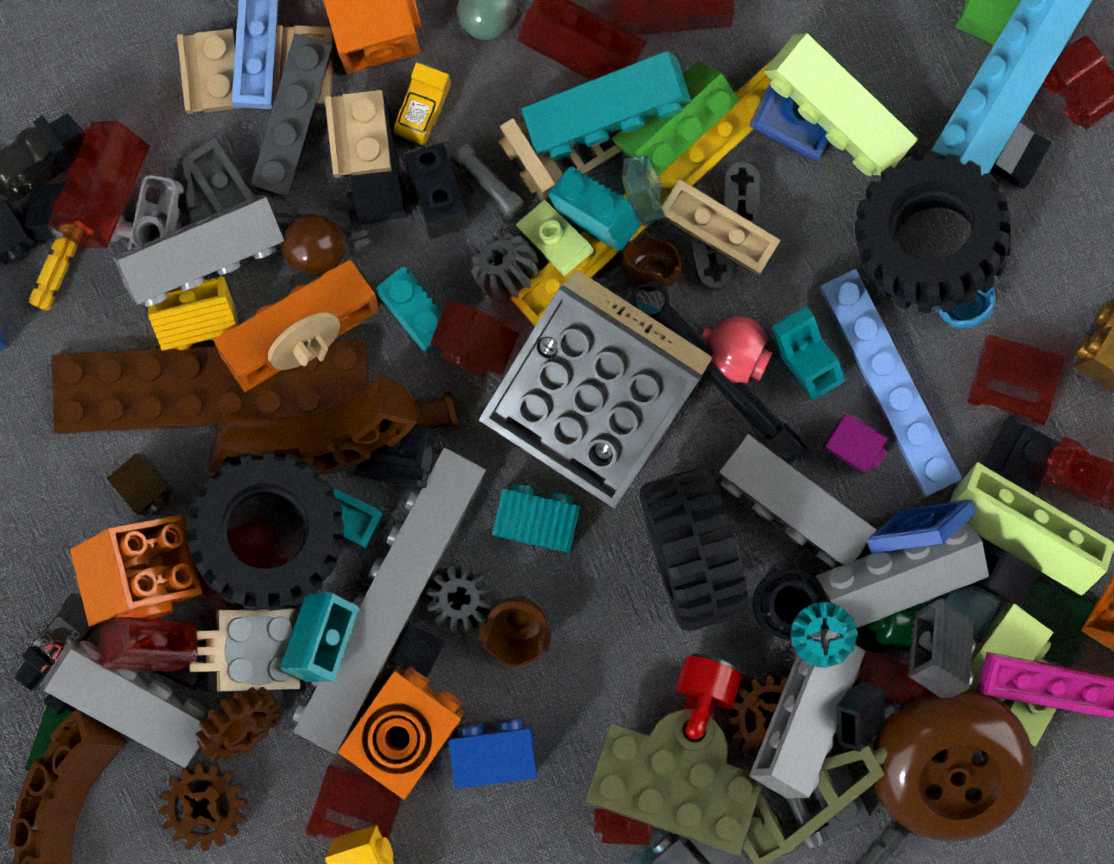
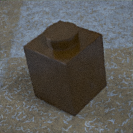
M135 453L106 478L137 515L146 516L148 513L154 516L162 511L171 502L168 496L175 491L146 455Z

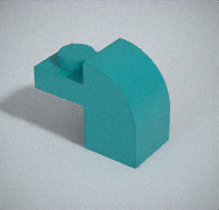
M806 306L793 314L785 316L779 323L772 326L775 338L772 340L781 359L811 401L816 400L845 382L838 358L822 340L815 317Z

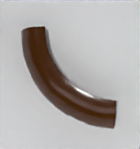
M380 374L365 391L355 398L318 413L286 418H262L224 412L214 437L209 472H218L217 466L227 460L231 464L239 460V455L251 452V456L263 455V450L275 451V456L286 457L287 453L298 457V462L307 466L310 463L318 469L319 475L355 466L369 460L371 452L385 444L392 447L409 433L417 423L415 403L407 390L399 383Z
M78 709L66 717L50 735L53 742L46 750L44 756L40 759H35L32 763L17 800L8 843L9 848L14 849L13 864H71L75 830L84 800L104 766L116 753L125 747L120 732Z

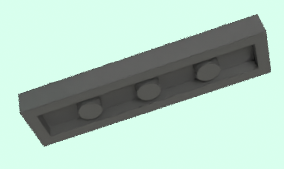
M294 33L250 185L287 197L291 195L334 45Z

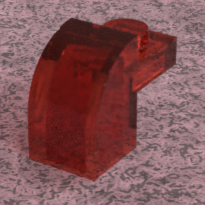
M1063 437L1059 447H1055L1049 456L1048 470L1044 479L1055 487L1083 501L1112 512L1114 509V463L1089 454L1079 442Z

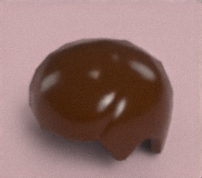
M305 214L295 218L283 233L284 242L281 245L283 257L290 266L299 271L322 276L326 271L336 268L345 255L346 239L341 228L335 222L323 216Z
M645 235L639 242L632 244L629 240L624 246L622 268L627 281L634 286L645 279H656L661 281L666 287H669L680 277L682 259L677 248L669 242L651 239L648 235ZM651 287L642 289V291L646 292L658 291Z

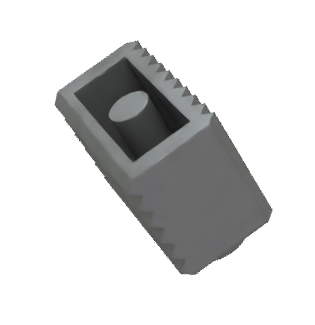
M937 600L916 612L915 620L912 623L914 624L912 628L914 632L911 635L913 639L910 642L913 644L910 648L912 652L909 655L912 658L909 661L911 665L908 668L910 672L907 676L941 698H952L968 690L973 681L971 655L975 648V641L972 639L973 620H969L968 616H962V612H956V608H950L951 604H945V600Z

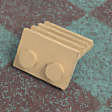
M512 118L500 126L501 139L498 143L508 160L512 161L515 159L522 172L519 176L527 190L531 194L536 192L541 201L544 199L547 201L550 190L563 174L554 160L535 153L525 120L517 125ZM598 144L589 146L596 158L586 164L582 162L574 148H572L573 153L568 158L576 168V171L580 170L582 174L586 173L588 175L590 171L600 165H604L621 151L615 145L604 152Z

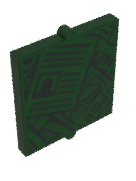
M1036 581L1023 607L1020 608L1054 632L1048 640L1051 646L1045 656L1071 667L1081 641L1087 639V635L1081 632V629L1095 606Z

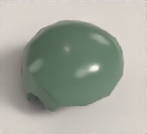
M459 0L457 15L462 29L475 39L488 41L497 39L499 36L507 33L517 14L515 0Z

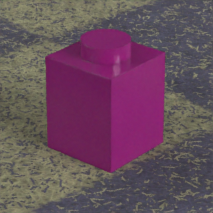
M846 413L841 416L821 450L859 474H863L869 468L874 471L878 468L887 453L882 448L887 438Z

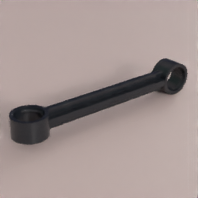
M645 279L635 285L629 299L631 305L639 309L636 304L638 291L648 287L657 289L665 298L664 305L659 312L647 315L711 357L713 356L714 352L711 347L670 305L669 290L661 281ZM710 361L703 374L763 436L764 441L775 455L791 465L807 451L806 445L797 433L784 421H780L745 383H732Z

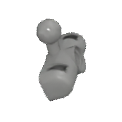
M154 175L146 176L141 184L134 222H127L125 217L116 211L105 212L97 221V232L101 238L108 242L120 241L123 237L130 238L128 250L151 241L152 233L157 227L160 231L159 237L177 230L180 213L178 202L180 193L184 194L183 186L180 182ZM149 187L161 189L158 204L146 201V191Z

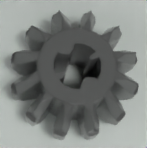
M506 232L500 240L492 236L490 244L487 246L479 245L481 254L471 258L474 266L471 273L473 279L485 295H488L490 298H499L504 302L510 294L518 298L521 289H531L529 280L539 276L536 267L539 261L537 254L520 235L514 237Z
M469 565L463 566L461 578L457 577L454 566H448L447 573L450 581L447 582L442 575L436 574L433 578L442 586L441 591L435 588H428L426 592L430 596L439 597V602L427 605L428 611H434L439 608L443 610L437 616L435 622L440 625L448 616L452 617L449 625V630L452 632L457 630L459 619L461 618L463 619L466 631H471L473 624L469 616L473 615L477 621L484 623L486 617L477 610L478 607L481 606L486 609L493 607V602L481 600L480 596L491 593L493 591L492 586L478 589L476 585L485 577L482 572L477 573L472 581L468 580L471 572ZM459 587L466 588L468 591L465 595L470 594L471 596L470 604H463L461 610L452 606L455 604V601L450 602L449 600L450 593L458 592Z

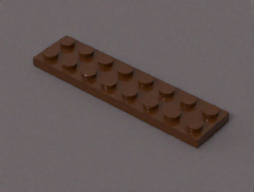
M366 339L334 340L328 347L323 361H319L318 357H315L308 362L307 366L301 365L292 369L281 370L246 392L243 391L221 358L217 347L52 355L54 433L56 434L218 426L224 412L262 418L303 416L339 406L355 398L369 387Z

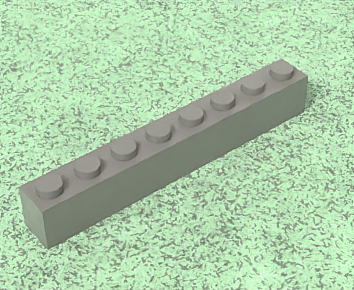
M443 448L440 455L436 452L433 453L430 471L426 470V475H428L426 480L427 487L422 489L415 487L405 505V508L410 510L403 525L396 522L386 541L387 544L391 545L385 559L378 557L367 578L373 581L366 595L360 592L353 604L359 607L360 612L356 613L358 619L353 621L355 627L351 628L353 634L348 636L350 642L346 643L347 649L343 651L345 657L341 658L342 664L338 666L340 672L336 673L337 680L333 682H311L317 688L310 701L303 698L292 718V720L298 722L293 731L294 733L335 755L337 754L353 728L488 472L486 469L446 448Z

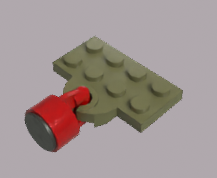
M692 653L690 656H686L675 687L679 694L686 697L682 710L669 713L654 725L649 736L611 723L584 802L730 854L741 855L762 784L751 778L749 771L726 764L728 747L724 732L712 719L715 707L722 709L733 708L743 676L740 673V669L726 661L703 654Z

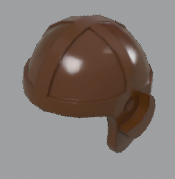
M517 595L516 597L506 598L497 602L491 608L487 624L481 623L479 641L484 642V649L490 655L505 665L515 667L531 663L539 659L543 651L550 650L551 633L546 632L547 616L539 605L526 598V596Z

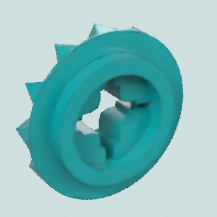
M817 602L808 605L798 613L791 628V641L796 653L809 665L823 668L842 664L845 658L854 651L858 635L851 615L843 607L831 602ZM823 618H825V623L831 632L841 634V636H835V638L828 640L826 651L821 646L819 639L807 637V635L820 632Z

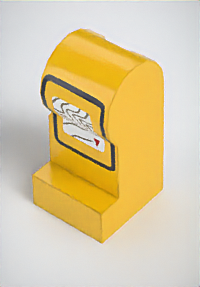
M416 62L411 75L410 86L395 123L394 135L424 146L433 126L437 122L451 87L449 74Z

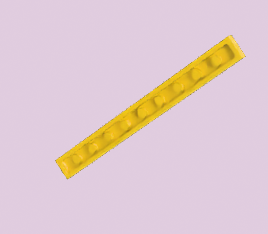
M770 62L735 93L739 102L655 180L645 175L623 195L624 199H629L641 225L631 237V242L660 217L658 212L679 179L693 187L754 131V129L749 127V124L771 80L763 72ZM583 231L580 235L594 250L566 276H563L549 262L538 272L539 276L529 280L531 289H521L519 297L512 296L510 300L536 326L557 290L576 270L592 279L621 251H616Z

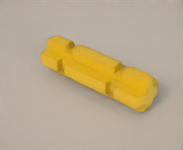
M68 237L55 239L51 248L54 252L52 255L48 254L36 281L39 286L37 289L33 288L28 299L31 305L46 311L51 309L55 297L52 295L54 291H59L71 264L67 261L69 257H74L78 248L76 241Z

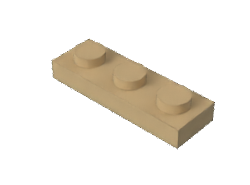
M680 179L658 212L660 217L758 276L781 241Z

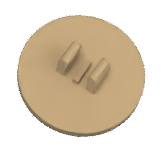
M322 312L310 315L296 322L274 341L268 352L269 362L275 369L287 370L301 365L307 366L308 362L315 357H318L319 361H323L328 347L340 331L339 320L332 313Z

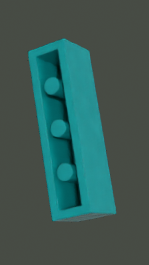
M666 51L521 108L535 153L544 157H550V160H558L573 153L572 148L586 143L588 147L601 144L609 139L608 134L620 129L624 133L640 129L646 125L644 121L657 115L661 119L674 116L682 112L681 106L692 101L677 57Z

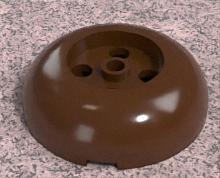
M971 688L952 698H941L932 691H928L913 697L914 702L904 707L896 715L892 713L887 718L884 728L877 734L873 744L874 751L881 747L887 750V757L881 765L885 775L873 785L884 808L906 829L932 840L945 842L966 841L994 831L1008 821L1023 803L1033 777L1034 758L1032 745L1021 721L1001 700L994 696L984 695L978 690ZM982 750V763L972 762L971 757L973 753ZM931 784H937L941 787V789L932 787L925 791ZM973 787L979 788L976 793L965 795L968 789Z

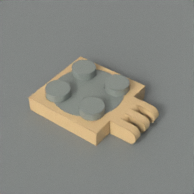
M298 609L216 611V630L190 631L191 640L200 641L206 639V647H190V656L206 655V663H191L190 672L217 671V691H247L250 687H254L255 690L261 687H265L266 690L300 689V679L280 669L298 618Z

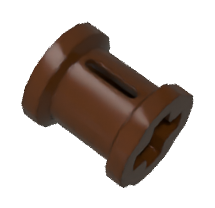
M451 391L445 392L444 397L420 403L419 400L414 401L418 427L432 429L450 423L453 426L460 425Z

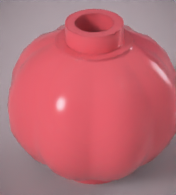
M744 316L729 317L715 326L714 329L706 327L701 336L714 352L711 361L732 383L743 382L748 385L751 378L757 381L761 380L773 353L765 349L768 336L757 321Z

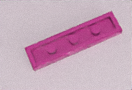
M992 652L986 653L976 689L980 693L1114 718V676Z

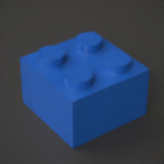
M522 717L499 720V723H497L498 727L484 729L483 722L459 725L457 733H453L449 738L455 789L537 778L538 769L532 723L523 724Z

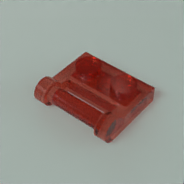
M989 334L985 338L975 377L968 393L967 403L975 406H980L982 403L1030 417L1031 422L1044 426L1051 410L1065 357ZM989 378L1039 392L1038 400L1034 403L987 389Z
M330 764L305 834L315 838L318 835L334 839L358 831L325 820L327 809H331L379 825L382 838L386 837L389 839L402 798L375 779Z

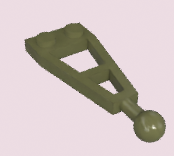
M867 743L861 752L849 748L826 755L819 772L820 779L817 786L828 804L788 836L785 834L764 797L761 789L768 787L762 784L743 845L753 864H767L792 851L882 778L885 773L881 765L887 757L886 748L881 747L874 751L871 744ZM863 760L869 771L839 794L826 770Z

